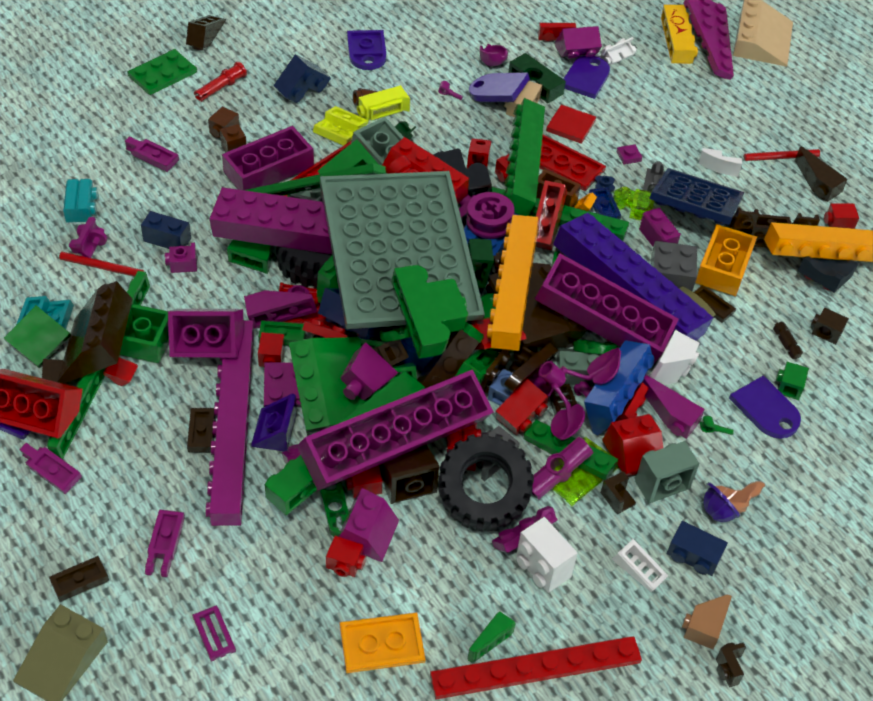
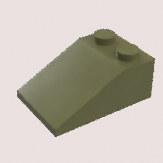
M60 604L42 626L13 682L45 701H63L108 643L104 628Z

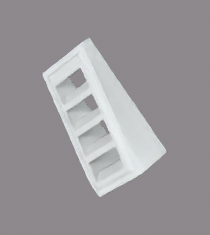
M634 539L612 558L618 566L650 592L656 589L668 577L662 568ZM629 553L634 555L631 559L627 556ZM637 559L641 561L638 566L634 564ZM647 566L650 569L644 574L641 570ZM655 572L658 576L653 581H650L648 577Z

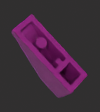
M264 290L244 296L247 316L249 320H253L254 329L260 328L261 321L283 322L318 312L312 294Z
M645 374L643 383L649 388L645 394L646 399L673 434L687 439L701 422L705 409Z

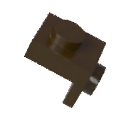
M744 642L739 644L728 643L722 646L716 658L718 674L722 680H726L729 688L739 685L744 676V672L737 658L742 657L746 649Z

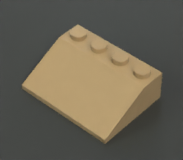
M744 0L739 17L733 56L787 67L793 21L763 0Z

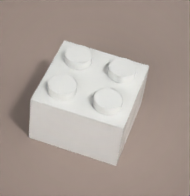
M543 517L521 532L516 560L523 570L527 569L533 575L535 584L539 588H544L549 593L572 577L578 553L552 524Z

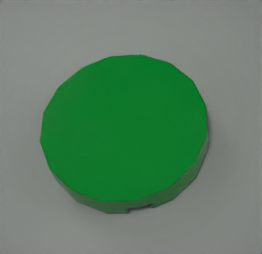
M407 325L386 326L379 331L381 341L386 342L410 337Z
M577 340L573 344L574 351L592 354H604L618 348V345L614 343H601L592 340Z

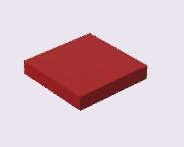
M561 104L547 125L546 131L582 144L596 122V116Z

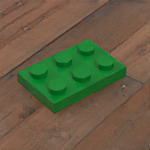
M173 49L127 71V73L147 94L152 95L197 73V67L176 49Z

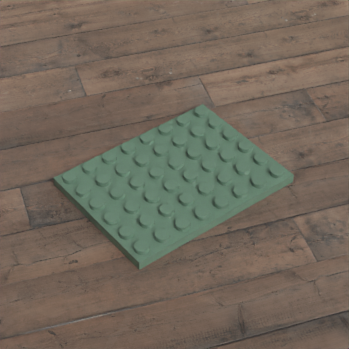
M450 171L320 176L319 183L346 329L407 325L391 281L394 268L419 265L426 269L428 272L427 283L454 279L461 296H464L466 299V309L468 311L466 321L484 319L485 313Z

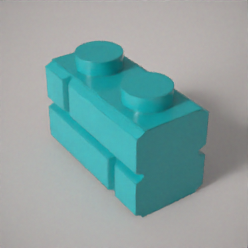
M68 179L66 181L63 208L66 223L87 222L89 217L96 215V202L94 200L98 199L97 187H93L91 179Z

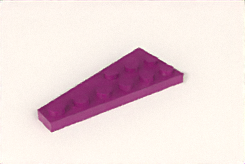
M685 0L683 4L685 8L690 10L689 18L697 36L702 37L703 42L701 45L709 53L707 58L714 74L731 80L734 72L726 7L721 3L717 4L711 0Z

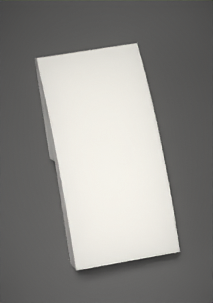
M702 148L699 164L715 172L738 177L742 166V158L722 156L721 150Z

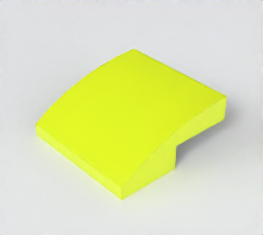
M334 106L325 112V117L322 121L314 125L313 132L344 146L352 140L353 132L366 126L368 120Z

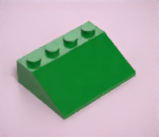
M359 337L309 338L289 343L307 436L338 424L343 417H348L352 414L359 404L365 403L372 397L371 395L366 400H362L357 396L354 400H350L343 393L347 385L341 380V375L353 354L361 347Z

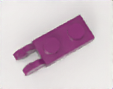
M159 510L147 551L148 558L145 566V575H152L155 569L156 558L163 559L160 570L161 577H168L171 561L174 560L185 519L184 512Z

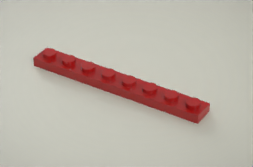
M631 636L430 671V678L435 700L639 664L642 658L635 637Z

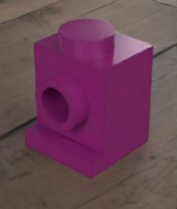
M195 242L191 243V246L169 247V253H165V264L170 266L171 273L197 272Z

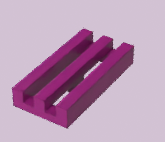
M217 605L192 615L211 662L218 657L222 658L228 653L236 652ZM214 613L228 645L224 648L211 621L210 614ZM204 617L215 642L217 650L214 652L200 618Z

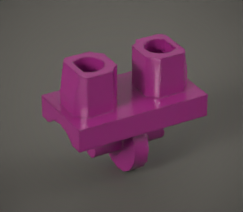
M89 217L86 224H79L77 228V235L79 237L78 239H72L69 247L74 254L81 253L82 256L91 258L98 245H105L108 237L104 233L105 230L97 226L95 217Z

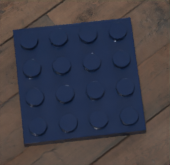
M667 168L652 190L650 199L654 200L658 205H669L680 212L694 213V216L698 218L712 219L719 225H730L742 201L744 192Z

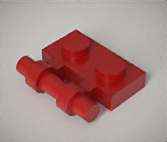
M313 318L312 320L305 321L302 328L304 331L325 338H346L352 336L351 332L345 331L340 326H330L325 324V321Z

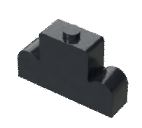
M459 148L432 154L469 178L468 195L470 197L484 192H492V183L487 167L482 163H474L466 169Z

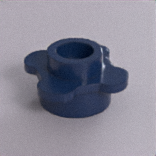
M600 175L595 177L597 182L595 185L596 190L603 193L615 190L613 185L615 179L613 177Z

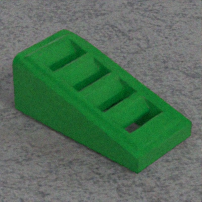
M497 612L469 648L468 661L471 663L477 661L514 633L515 621L502 612Z

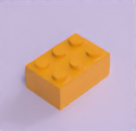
M716 224L695 283L736 296L757 237Z

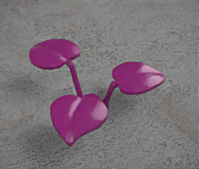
M619 348L610 350L593 360L587 368L589 375L571 371L564 366L559 368L552 361H547L529 379L548 397L555 389L566 405V409L560 410L552 419L551 432L555 437L560 440L571 437L580 429L585 419L584 408L580 404L571 407L569 401L559 389L566 381L565 373L588 381L593 379V382L597 385L605 384L618 372L621 358Z

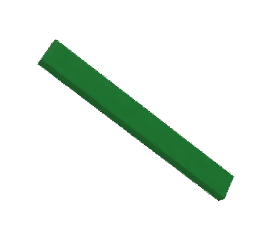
M371 163L245 191L285 196L319 189L320 176L386 174L385 166Z

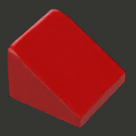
M119 357L118 363L106 367L102 374L117 385L124 386L131 381L138 365Z

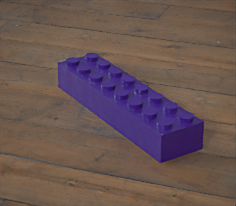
M587 212L560 226L553 245L568 258L678 318L679 320L673 333L676 330L695 341L706 333L714 317L596 220L594 216Z

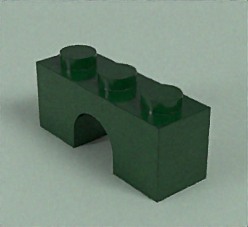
M527 53L510 61L508 73H528L529 81H535L542 85L540 98L546 103H550L564 94L566 81Z

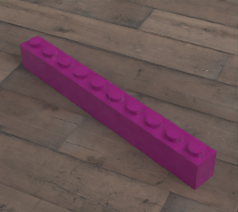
M244 320V333L238 356L236 358H219V361H222V365H218L217 369L218 379H221L220 383H216V397H219V402L214 404V415L218 416L217 421H213V435H216V441H211V455H214V461L209 462V475H213L212 481H208L207 494L211 496V502H206V517H210L211 526H241L254 342L253 320Z

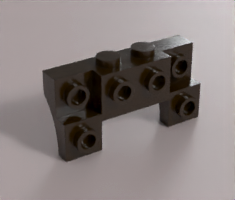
M738 207L730 225L726 224L724 226L756 236L757 239L754 247L768 248L764 238L771 222L818 226L820 219L818 215L812 218L802 217V214L798 213L792 223L790 217L759 214L758 209H755L754 212L742 211Z

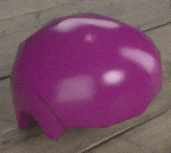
M487 44L483 49V46L480 45V59L485 65L495 67L507 60L508 51L504 46Z

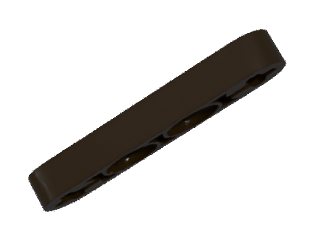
M549 343L519 367L505 381L504 386L513 393L526 379L529 380L535 375L545 362L551 361L559 350Z

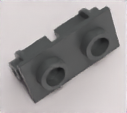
M656 161L651 169L647 168L642 193L643 197L650 198L652 190L665 173L662 162Z

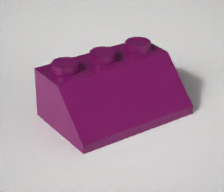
M174 309L168 311L170 357L236 358L244 333L243 309Z

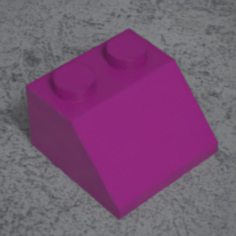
M599 26L562 29L554 43L561 57L576 58L580 55L592 57L598 54L602 48Z
M362 488L353 501L338 537L363 544L364 555L382 562L399 519L384 498Z

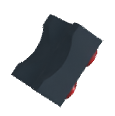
M806 256L798 272L822 285L824 289L835 293L853 276L859 263L854 260L823 259Z

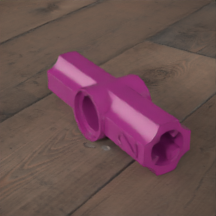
M576 438L560 453L549 456L546 465L533 475L532 494L538 500L558 483L567 481L571 477L572 471L593 454V450L583 438ZM559 465H563V466H564V467H563L561 470H559V471H555V470H554V469H555L557 466H559Z

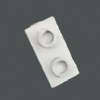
M631 37L627 40L623 38L613 46L611 44L607 45L602 49L599 57L604 58L608 64L613 65L622 59L633 56L636 48L630 42L634 38Z

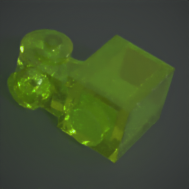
M623 186L614 191L612 205L619 210L624 209L626 206L629 207L631 210L629 218L641 221L642 214L653 209L654 200L650 199V191L641 189L633 191Z

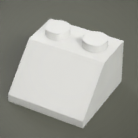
M675 330L663 354L657 360L650 377L663 385L676 383L681 376L686 377L691 365L695 363L699 356L696 350L700 343Z

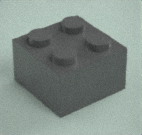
M655 241L651 255V266L656 268L678 288L683 286L693 291L697 278V246Z

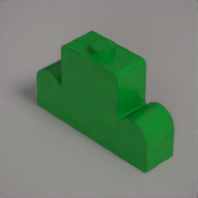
M411 265L394 268L391 283L418 358L442 354L446 349L450 332L463 330L468 317L465 297L461 296L454 279L427 283L428 272L422 266Z

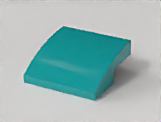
M47 296L28 297L25 299L17 324L37 305L62 327L67 328L74 307L71 300L49 301Z

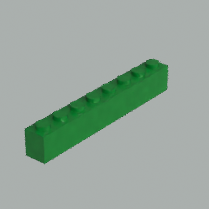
M524 98L521 104L516 105L513 113L516 116L512 122L514 128L511 138L513 139L509 146L511 152L508 156V161L510 163L506 170L508 176L504 184L507 187L504 196L512 201L514 213L528 216L536 204L545 106Z
M404 371L399 376H394L383 389L377 390L368 401L359 404L352 414L348 417H343L339 423L425 389V387ZM301 455L295 460H290L284 469L277 474L271 475L264 484L265 498L285 515H288L317 490Z

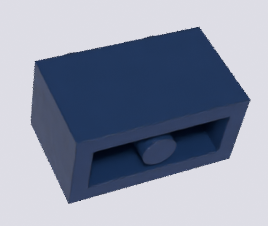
M150 211L141 224L143 241L169 249V247L187 246L191 240L190 224L184 220Z
M682 520L669 545L667 555L671 556L677 563H686L694 567L700 574L713 576L728 542Z

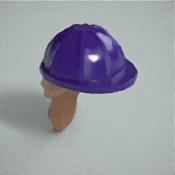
M755 481L749 483L742 490H733L724 486H714L708 482L706 484L708 490L705 493L703 502L705 511L711 518L720 522H728L739 518L740 513L747 510L751 498L760 495L761 490L765 487V483Z

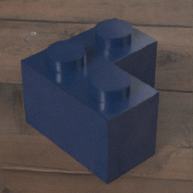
M295 54L273 86L285 98L297 103L300 102L309 88L318 93L322 92L331 77L318 65Z

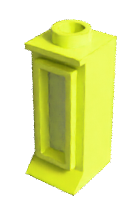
M401 85L359 97L357 113L360 117L367 120H374L402 112L403 110L410 112V97Z

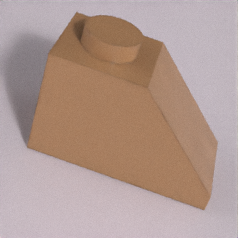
M726 594L695 605L692 615L687 613L682 625V628L686 629L684 638L714 649L719 639L732 596Z

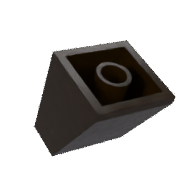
M427 445L379 465L390 504L437 493L439 464Z

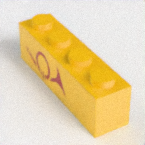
M664 4L661 21L671 63L693 64L694 58L698 54V48L694 44L695 36L692 35L689 13L686 12L684 5Z

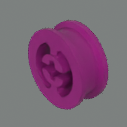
M484 192L477 194L468 202L467 226L472 233L479 237L489 239L506 235L507 223L512 221L514 205L509 198L499 193Z

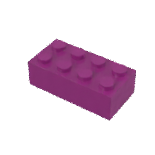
M292 125L222 154L223 172L238 190H248L275 184L313 166L314 149Z

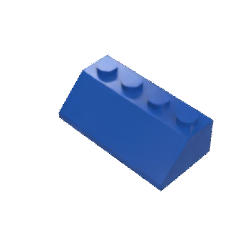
M625 340L619 348L621 358L617 374L605 384H595L584 400L593 434L598 436L609 428L611 422L616 421L618 416L623 413L629 399L633 397L638 385L643 382L645 374L654 364V355H652L650 344Z

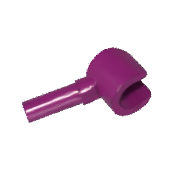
M441 81L438 90L440 94H448L462 100L463 96L450 89L449 82Z

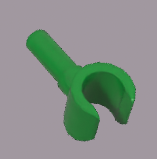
M704 416V422H700L701 430L705 433L716 431L733 435V429L714 424L713 417Z

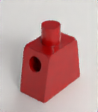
M471 139L467 169L474 163H482L488 169L491 150L490 140Z

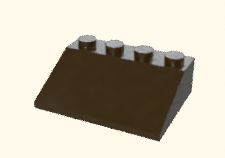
M533 263L522 329L526 339L520 341L522 347H545L551 343L555 348H570L586 332L584 326L534 299L551 269L550 264ZM498 273L491 274L488 278V282L495 294L499 293L496 292V281L501 279L498 278Z
M117 281L100 286L75 317L57 380L58 383L65 384L118 363L133 299Z

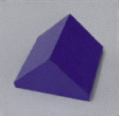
M292 393L261 408L251 447L283 452L288 450L297 415L296 395Z

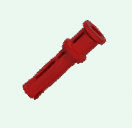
M235 62L234 66L228 70H222L220 76L195 90L194 95L198 94L195 98L202 102L226 85H233L237 79L247 76L246 68L241 62Z

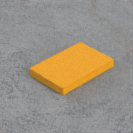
M417 612L340 622L346 673L420 664L426 661Z

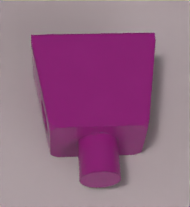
M365 342L353 354L341 375V380L347 385L343 393L350 400H354L357 396L362 400H366L389 382L398 372Z

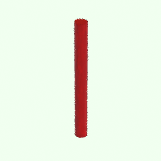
M819 149L808 150L816 157L820 156ZM798 150L746 153L743 157L745 161L796 158Z
M61 251L59 259L133 277H135L137 271L144 272L142 269Z

